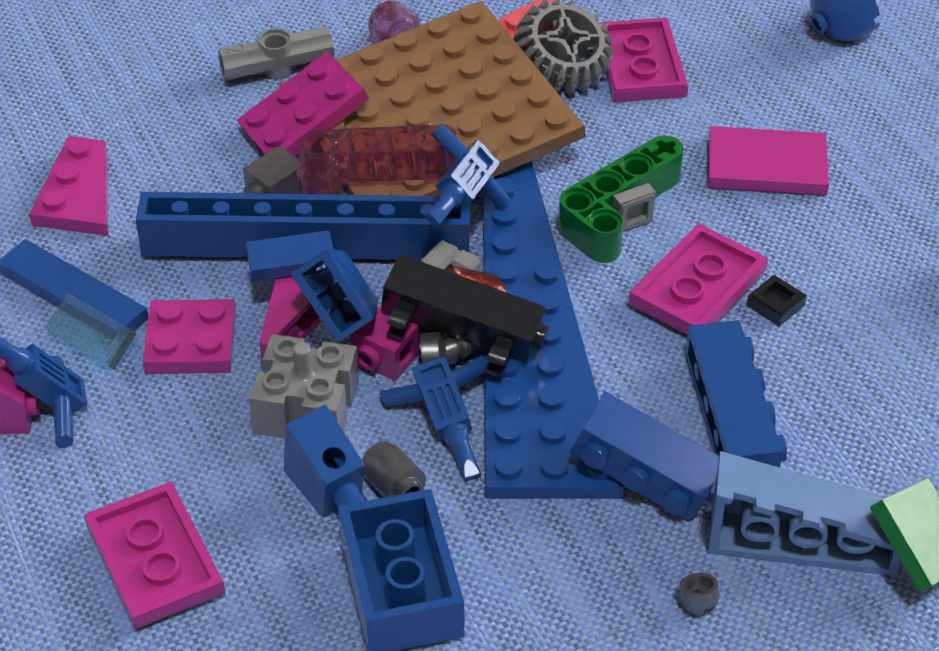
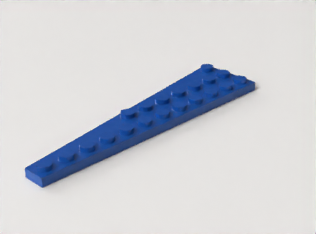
M530 161L493 177L510 198L502 208L498 209L484 192V284L545 306L546 311L543 324L549 326V331L541 351L533 349L527 364L509 358L501 378L485 373L486 499H623L624 486L621 482L598 469L589 467L581 459L569 453L597 405L599 397L533 163ZM485 349L486 364L488 363L487 357L490 352V350Z

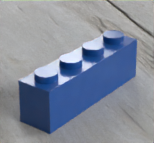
M740 320L689 325L685 356L714 453L719 456L720 451L780 468L781 462L787 460L786 441L783 435H777L775 408L772 401H766L764 375L760 368L755 369L753 363L754 346L751 337H745Z

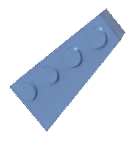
M720 451L711 510L708 554L890 576L898 575L901 564L900 559L870 510V506L886 497Z

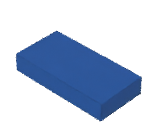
M330 231L246 242L252 281L291 276L290 273L324 250L333 249Z

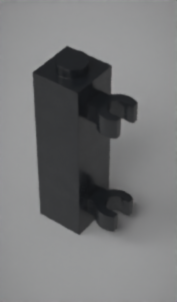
M400 253L383 286L381 311L390 314L387 323L390 327L386 336L403 342L411 322L482 347L490 350L484 372L499 378L502 377L509 358L527 364L533 349L541 351L549 331V326L543 324L546 311L545 306Z

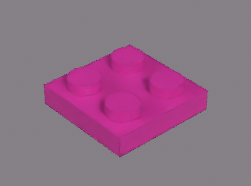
M235 299L151 300L143 356L144 373H231L236 321Z

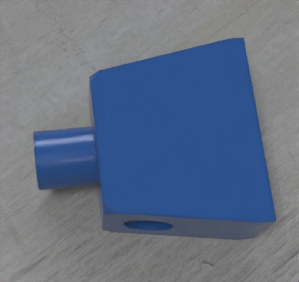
M326 249L290 273L337 343L374 319L379 303L377 296L344 250Z
M326 404L286 424L284 472L320 516L327 517L338 511V506L367 501L362 494L365 469L363 461Z

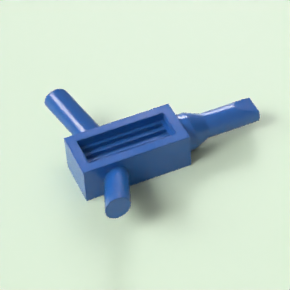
M443 123L431 132V135L455 158L453 164L435 185L440 191V198L425 216L434 228L439 227L452 208L459 210L472 201L481 189L498 209L502 208L510 200L509 196L492 176L500 162L479 139L466 147Z
M0 336V358L14 372L15 384L53 408L55 443L60 448L71 446L73 444L72 414L87 405L84 379L67 368L62 357L50 356L33 343L26 348L15 347Z
M483 355L451 371L445 356L412 367L416 384L379 391L385 408L423 400L438 441L444 440L452 448L465 482L481 477V472L469 444V431L472 430V426L458 387L485 373L487 364Z

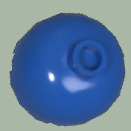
M875 0L810 1L812 13L810 22L819 34L824 33L831 39L843 43L854 42L874 31L880 25V23L874 22V18L880 15Z

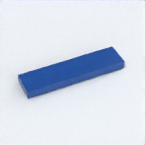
M27 239L0 258V273L119 343L148 319L147 307Z

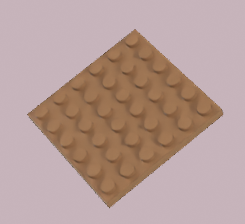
M479 1L440 18H435L411 30L401 32L389 39L367 46L350 55L336 59L362 86L370 99L314 142L349 195L440 196V191L435 185L455 161V158L431 135V132L442 123L466 147L478 139L500 162L492 174L493 177L586 138L585 125L516 44L485 4Z

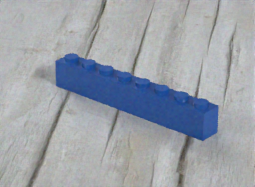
M141 192L136 215V226L141 256L248 257L246 242L329 230L333 249L344 250L351 259L397 260L400 253L416 260H422L441 240L456 246L460 252L462 250L469 252L470 202L459 210L452 208L439 227L434 228L425 216L440 196Z

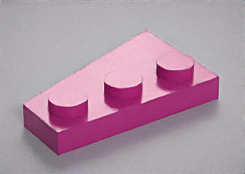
M67 137L29 213L32 226L109 236L107 221L108 159L106 142L104 140Z

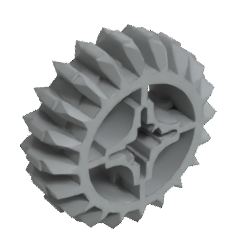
M543 0L538 7L532 6L527 11V14L520 19L517 26L518 29L513 37L516 44L523 50L556 92L564 88L568 95L574 92L575 89L583 93L589 86L594 87L598 84L602 76L606 75L610 67L609 63L613 58L614 49L611 47L613 37L607 34L608 24H598L599 13L590 15L587 13V5L577 8L574 6L573 0L568 2L567 5H563L560 0H555L552 4ZM547 31L545 35H538L542 32ZM581 58H588L586 61L576 62L580 61Z

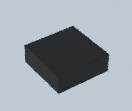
M773 275L748 295L746 306L780 327L805 306L807 295L776 275Z

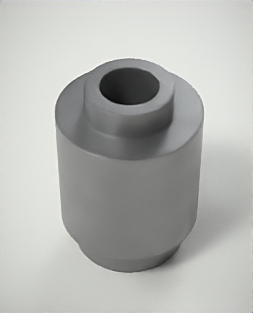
M383 441L372 445L365 452L362 458L365 466L364 476L384 498L423 490L426 483L424 472L399 446Z

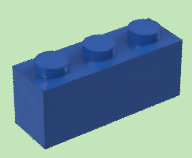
M604 391L569 452L581 459L589 467L600 470L621 482L627 489L640 493L662 506L667 512L680 516L688 522L692 520L707 499L716 480L719 456L606 391Z

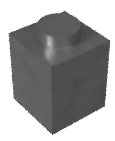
M280 146L243 168L244 193L308 194L306 164Z

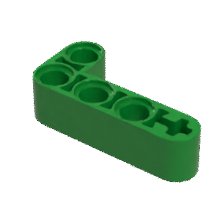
M671 136L655 137L565 189L559 197V233L587 257L596 262L606 263L616 260L622 250L624 220L622 215L612 207L613 195L649 183L656 191V198L676 186L681 178L683 144Z

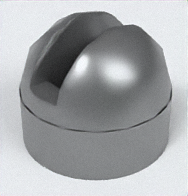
M694 573L680 581V597L685 609L689 612L702 615L705 610L710 612L716 607L719 599L718 580L714 576L707 573Z

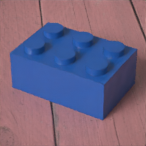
M432 489L338 506L341 545L367 651H397L465 637L464 599Z

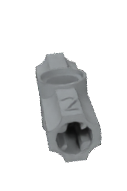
M327 26L292 34L283 29H269L260 34L258 41L220 48L218 50V60L225 81L262 73L269 78L279 79L289 76L295 66L309 64L326 51L334 57V46Z

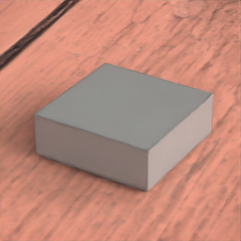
M649 183L613 195L612 207L623 217V232L653 221L656 191Z

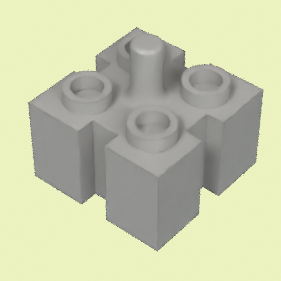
M271 334L262 359L264 373H257L249 396L253 434L285 439L287 423L325 404L344 432L347 423L346 406H352L359 384L357 346L323 341L322 345L316 349L310 348L304 338Z

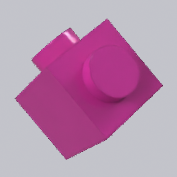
M377 306L374 319L350 334V341L352 345L357 346L358 364L362 368L374 371L396 382L419 356V326L411 322L403 342L386 336L390 327L387 324L390 314L381 311V308Z

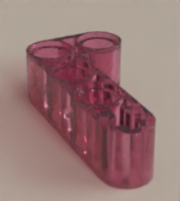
M439 125L321 129L313 131L304 137L296 174L301 194L340 195L342 183L441 179L453 164L455 158L431 135V132ZM445 125L457 137L454 128Z

